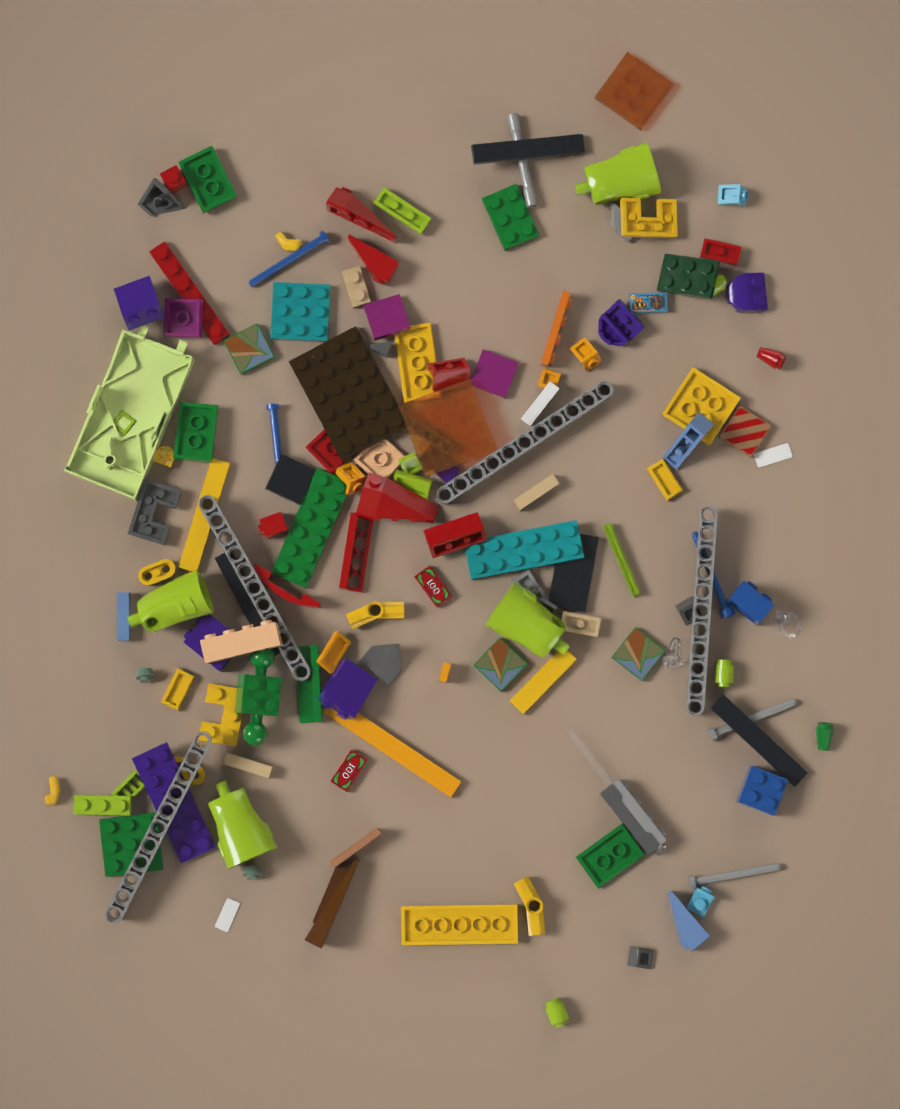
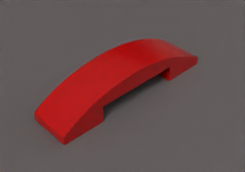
M254 564L253 567L259 578L276 595L295 605L320 608L321 603L305 593L301 599H298L270 582L269 580L273 574L258 564Z

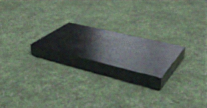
M580 534L584 558L555 564L548 601L556 605L557 608L585 613L599 537Z

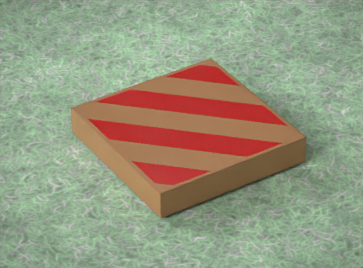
M739 405L719 436V439L752 458L772 425Z

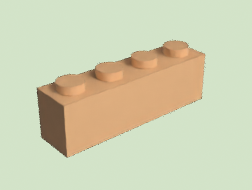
M272 620L260 622L261 626L253 627V624L243 626L241 631L235 632L234 629L223 631L224 635L216 636V633L204 636L205 639L200 640L205 663H214L251 654L258 650L283 646L278 623H272Z

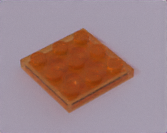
M627 51L594 99L641 131L674 83Z

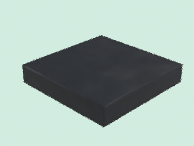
M280 454L265 489L300 505L316 470Z

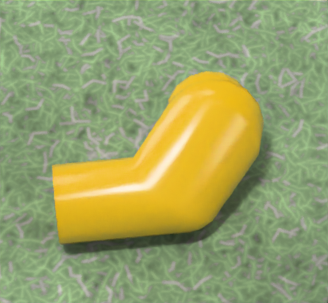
M283 231L275 235V238L285 251L295 252L302 247L300 239H287Z
M57 776L49 777L51 795L45 796L47 805L58 803L60 794L59 779Z

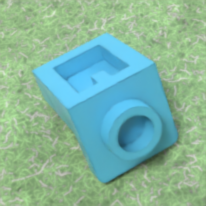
M741 184L719 185V205L746 206V201H748L749 197L746 187Z
M703 886L701 889L696 887L686 908L704 917L712 900L715 898L711 895L713 891Z

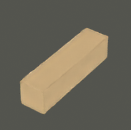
M552 474L514 499L513 502L518 510L521 511L560 483Z
M227 752L223 761L224 765L266 778H270L273 769L272 766Z

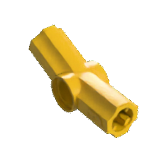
M374 601L347 613L346 616L352 630L377 619H404V602ZM376 605L381 608L379 615L373 616L370 613L372 606Z
M526 876L513 884L526 907L528 935L545 934L543 903L530 878ZM532 900H537L540 904L537 911L529 909V903Z

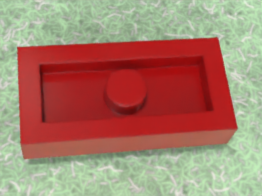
M704 238L700 258L737 266L741 246Z

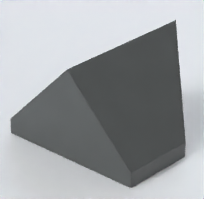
M156 178L152 180L138 202V205L151 217L185 209L175 196Z
M399 643L372 646L360 659L366 667L388 686L401 672Z

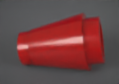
M760 347L756 356L773 369H781L786 359V355L783 352Z

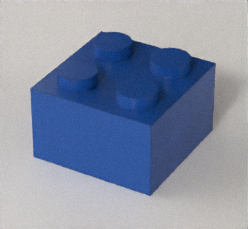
M743 581L726 601L753 624L757 625L764 619L774 604L771 603L772 599L767 594H760L756 591L757 587L752 582Z
M749 766L736 802L775 816L788 779L760 768Z

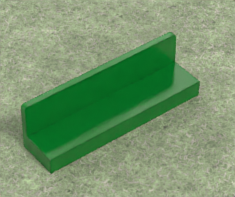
M319 645L297 646L310 669V676L307 680H297L299 722H322V702L317 699L321 693L320 665L316 663L319 658ZM304 667L297 669L298 677L303 678L307 675V670Z

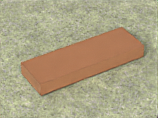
M378 828L374 829L332 859L330 863L335 868L382 833Z

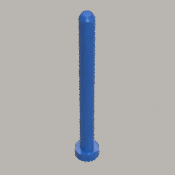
M321 231L319 237L248 282L251 287L256 286L324 242L326 244L329 243L330 240L325 232Z
M279 404L266 405V410H269L276 465L280 454H282L277 409L280 408Z

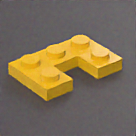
M641 198L620 199L621 237H678L676 199H657V217H641Z
M208 684L205 702L224 705L221 724L204 721L201 723L200 731L209 732L212 736V743L237 747L243 716L241 713H235L237 688ZM199 736L200 741L208 742L206 736Z

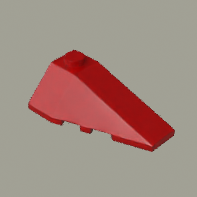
M345 187L341 189L335 188L326 202L328 212L396 243L397 236L361 201L351 194V190Z
M368 473L355 515L378 521L381 518L392 519V521L409 519L411 522L434 523L439 506L386 477Z

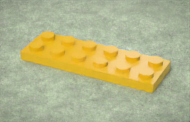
M517 904L401 906V945L518 944Z

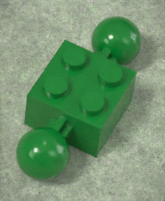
M272 649L258 650L250 654V661L255 667V675L238 674L235 713L251 714V722L243 730V738L251 746H260L267 739L268 732L262 724V717L278 716L282 678L266 676L267 668L273 664L275 658Z

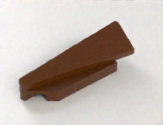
M354 860L335 868L313 919L315 924L306 936L305 941L321 949L323 948L360 860Z

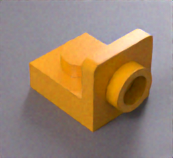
M585 337L570 348L586 372L595 368L601 362L598 352Z
M352 462L336 469L335 474L347 485L345 492L347 495L358 493L362 490L366 476Z

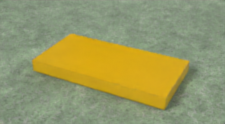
M431 323L411 325V330L394 335L404 404L440 399L442 394L441 392H433V377L428 371V363L437 362Z

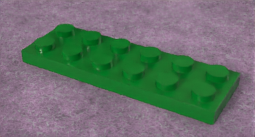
M318 468L316 469L271 571L273 575L307 588L347 497L345 493L347 485L339 477Z

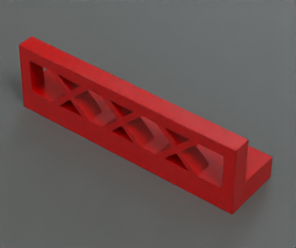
M351 512L339 589L362 593L374 520L355 515L356 513ZM358 519L369 520L368 529L361 533L357 527ZM362 536L366 546L358 551L354 543ZM359 555L363 565L355 570L351 565L352 559ZM355 574L360 579L359 588L348 586L349 578Z

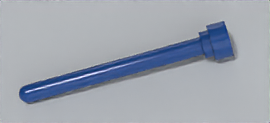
M695 531L692 533V538L697 548L698 532ZM703 548L700 552L701 556L704 559H708L706 549ZM705 567L707 575L709 576V569ZM714 572L713 590L720 604L719 615L722 620L736 613L734 608L727 604Z

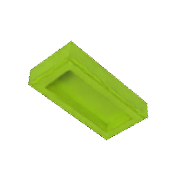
M399 470L395 471L393 478L395 483L428 499L433 480Z

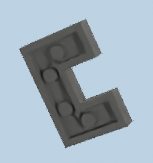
M145 479L127 534L165 546L170 527L153 522V518L158 504L177 509L182 490Z

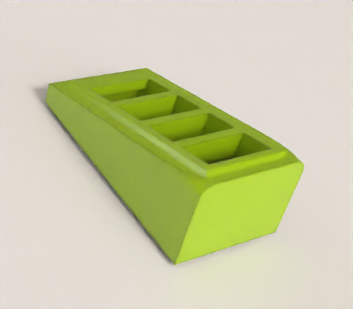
M137 769L111 795L123 796L119 792L122 790L127 796H132L133 800L145 788L142 780L136 775H139ZM131 779H133L140 787L137 788L132 783ZM126 784L134 791L133 794L125 787Z

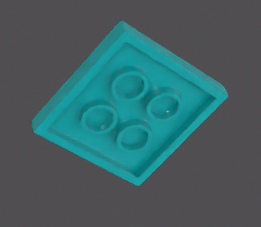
M273 282L270 339L313 342L328 341L331 286L329 284Z

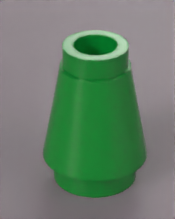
M818 722L817 727H815L818 750L829 751L835 728H833V723Z

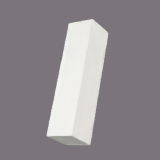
M550 381L522 416L521 420L531 426L559 390V387Z

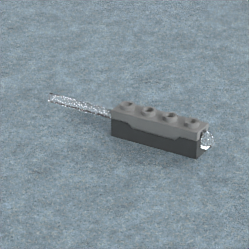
M574 730L571 731L568 736L607 785V788L600 795L647 855L655 849L654 854L658 856L664 855L667 851V845L664 843L667 841L665 839L667 834L660 826L656 827L652 821L655 819L648 810L646 812L643 811L640 807L642 802L636 795L633 797L629 793L631 789L624 780H612Z

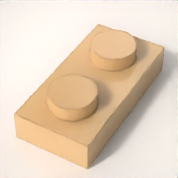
M360 266L342 271L352 308L371 303Z
M563 611L561 621L567 626L565 632L598 637L601 618Z

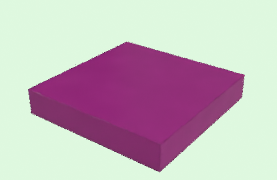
M400 294L363 305L374 341L411 330Z
M165 298L164 337L202 338L203 299Z
M483 349L470 386L505 399L519 362Z

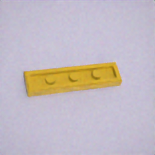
M568 650L564 655L558 651L514 695L510 702L524 714L577 659Z

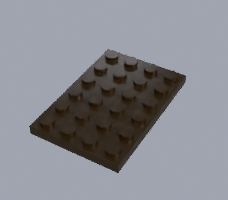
M356 326L289 361L342 462L409 427L403 412Z

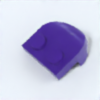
M764 273L741 274L732 278L726 286V300L729 305L731 304L736 309V312L746 313L768 310Z
M618 299L598 320V334L608 345L622 346L630 342L645 328V325L621 299Z

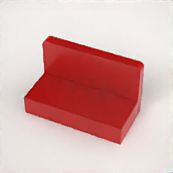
M465 358L428 363V371L433 377V392L469 387L471 368Z

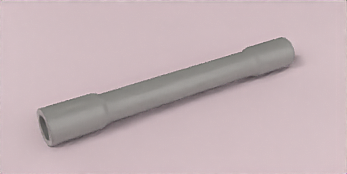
M518 113L508 115L507 118L513 141L523 140ZM518 160L527 208L536 207L538 204L527 160Z

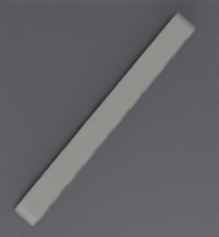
M607 381L600 382L440 487L437 491L438 502L442 505L452 503L607 401L613 393L612 384ZM603 386L607 387L609 389V394L601 395L599 392V388ZM591 397L594 404L587 406L584 404L583 399ZM574 407L577 409L578 414L570 416L567 410ZM559 418L562 421V425L555 427L552 425L551 420ZM538 428H542L546 431V435L538 437L535 431ZM521 439H528L530 446L523 448L519 442ZM506 449H511L514 452V456L506 458L503 452ZM489 460H496L498 467L495 469L489 468L487 464ZM474 470H479L483 476L480 479H474L471 474ZM460 480L464 481L467 485L463 490L456 488V483ZM442 491H448L451 497L448 500H442L439 495Z
M203 496L199 501L200 510L262 621H267L271 617L278 618L280 634L283 633L288 636L287 643L278 647L291 673L298 681L307 680L310 676L309 666L220 507L212 496ZM205 500L213 502L211 509L206 510L202 507ZM214 517L222 518L223 522L220 526L212 524ZM229 533L232 536V540L229 543L222 542L221 537L223 534ZM233 550L241 552V557L238 560L230 557ZM248 567L251 573L249 576L243 577L240 574V569ZM251 584H258L260 591L255 594L249 591ZM260 601H268L270 604L269 608L261 610L258 606ZM291 650L296 651L298 654L297 659L294 661H290L287 658V653ZM299 667H304L307 670V675L303 678L296 675V670Z
M706 506L701 509L698 524L686 710L693 716L702 714L705 707L718 517L716 509L712 506ZM709 509L713 512L712 520H706L703 517L705 510ZM704 529H710L712 532V537L708 540L702 537ZM703 548H708L711 551V556L708 559H704L701 556L700 552ZM702 567L709 569L710 574L707 578H702L699 574V570ZM701 586H705L708 589L706 597H701L698 594V589ZM700 605L705 606L707 609L706 615L702 617L696 611ZM700 624L706 629L702 636L697 635L695 632V628ZM697 644L704 646V652L701 655H697L694 652V647ZM696 663H700L703 666V671L700 674L693 672L692 668ZM695 682L700 683L702 686L699 693H693L691 690V686ZM692 702L700 704L698 712L694 713L690 710Z
M198 732L106 911V919L110 923H118L123 918L212 743V736L209 732ZM206 736L208 744L200 745L198 737ZM196 753L199 755L200 760L196 763L191 762L189 755ZM183 770L190 772L191 778L188 780L182 779L180 772ZM179 788L182 791V795L174 797L171 790ZM170 805L173 808V813L165 814L163 806ZM157 822L162 823L164 830L156 831L154 824ZM153 840L155 848H147L145 841ZM144 857L147 864L140 866L137 864L136 859ZM128 875H136L138 881L136 883H130L128 881ZM123 891L128 893L129 899L121 900L119 893ZM110 910H119L120 916L112 917Z

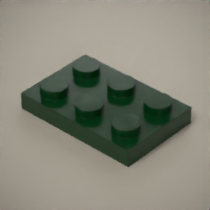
M665 254L657 291L712 300L720 262Z

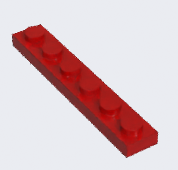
M162 242L149 251L181 299H203L202 329L213 345L229 336V332L166 242Z

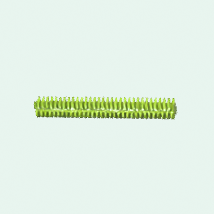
M609 523L603 526V529L610 542L611 549L615 553L614 555L622 571L621 573L624 575V580L627 586H629L628 589L632 597L641 594V590H639V586H636L638 584H636L637 581H635L636 579H634L635 577L631 573L632 570L629 568L631 566H628L629 564L626 562L628 559H626L627 557L623 553L624 550L622 551L623 548H621L622 546L618 542V535H615L617 533L613 531L615 528H613V524Z

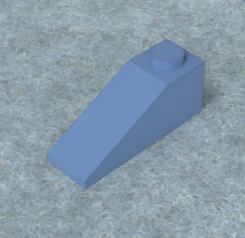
M699 412L664 454L662 459L677 470L714 424Z
M669 891L667 894L677 934L680 937L678 942L685 950L689 948L693 951L709 937V934L674 893Z

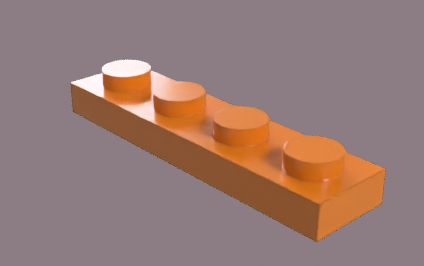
M563 290L541 366L548 368L549 363L553 364L556 353L553 352L554 345H559L561 334H558L560 327L564 328L567 317L564 316L566 309H570L572 298H569L571 292Z

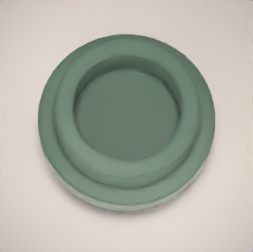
M151 668L137 670L136 679L140 680L141 683H149L152 681L151 679L155 678V673H153Z
M246 866L243 876H247L248 880H257L258 876H262V871H260L259 866Z

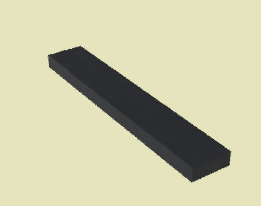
M583 134L473 144L471 145L473 165L584 154L585 146Z
M232 551L230 557L234 560H237ZM226 554L219 555L215 560L250 625L253 624V627L261 626L260 622L263 621ZM241 568V569H240V574H241V576L246 577L245 574H244V572H243V570H242V568ZM250 585L249 591H250L251 593H254V591H253V589H252V587H251V585ZM259 602V608L261 610H264ZM278 647L272 648L274 656L281 654Z
M724 694L710 708L776 771L788 779L791 785L796 787L808 774Z

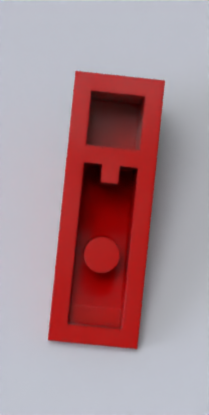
M349 234L347 237L348 242L371 276L374 277L373 280L378 284L383 285L385 283L388 285L399 267V262Z

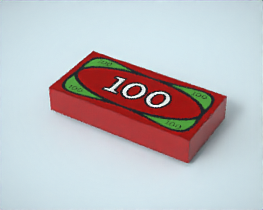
M430 565L414 576L436 608L452 597Z
M351 749L330 782L347 792L367 762V759Z

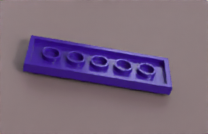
M168 742L132 758L156 811L159 809L179 769V765ZM180 772L181 778L185 780L182 772ZM179 788L171 790L174 797L182 795V791ZM188 788L166 832L181 863L216 847L197 803ZM170 805L163 806V812L171 814L173 813V808Z

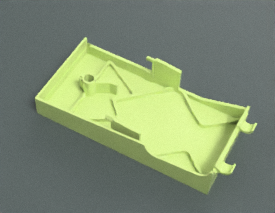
M144 325L139 327L137 334L122 329L102 385H97L86 412L88 416L66 469H64L70 475L135 501L138 500L156 451L162 442L195 362L193 356L184 353L187 342L179 340L175 350L145 338L148 327ZM121 410L136 420V423L126 436L117 430L113 421ZM122 415L116 422V425L125 430L131 421Z

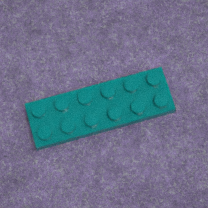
M577 520L487 537V541L465 548L471 580L584 558Z

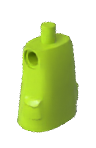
M647 142L622 149L619 154L607 160L584 167L586 182L574 185L577 196L590 192L594 206L618 201L621 198L646 199L650 198V196L661 194L658 174Z
M196 570L175 578L143 596L137 602L138 613L128 616L127 619L131 627L142 623L147 632L153 633L180 622L214 613V607L204 578L200 571Z
M517 582L513 583L484 624L499 635L511 639L542 658H545L552 648L564 655L570 647L569 644L560 639L567 627L565 623L538 602L536 594H533L527 588H523Z
M226 780L216 784L215 786L220 798L209 802L208 805L216 822L219 837L218 848L222 859L225 861L227 870L277 849L278 846L273 839L274 835L269 825L263 822L256 813L245 789L241 788L231 792Z

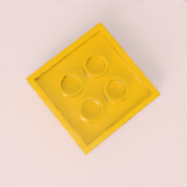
M692 367L665 408L662 416L684 430L700 412L714 424L701 440L710 446L739 402L740 397Z

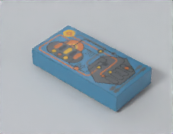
M667 292L629 294V309L633 313L668 312Z

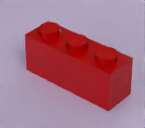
M478 512L423 530L432 558L487 541Z

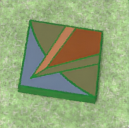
M258 324L223 340L241 375L275 358Z
M635 627L611 658L642 681L665 650Z
M499 638L473 666L502 692L527 663Z

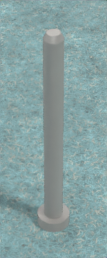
M791 699L748 717L753 722L794 707L797 702L795 699ZM728 725L717 729L713 727L708 729L712 741L718 740L717 737L733 731Z
M774 863L694 878L693 875L688 876L690 889H696L697 885L779 871L781 864Z

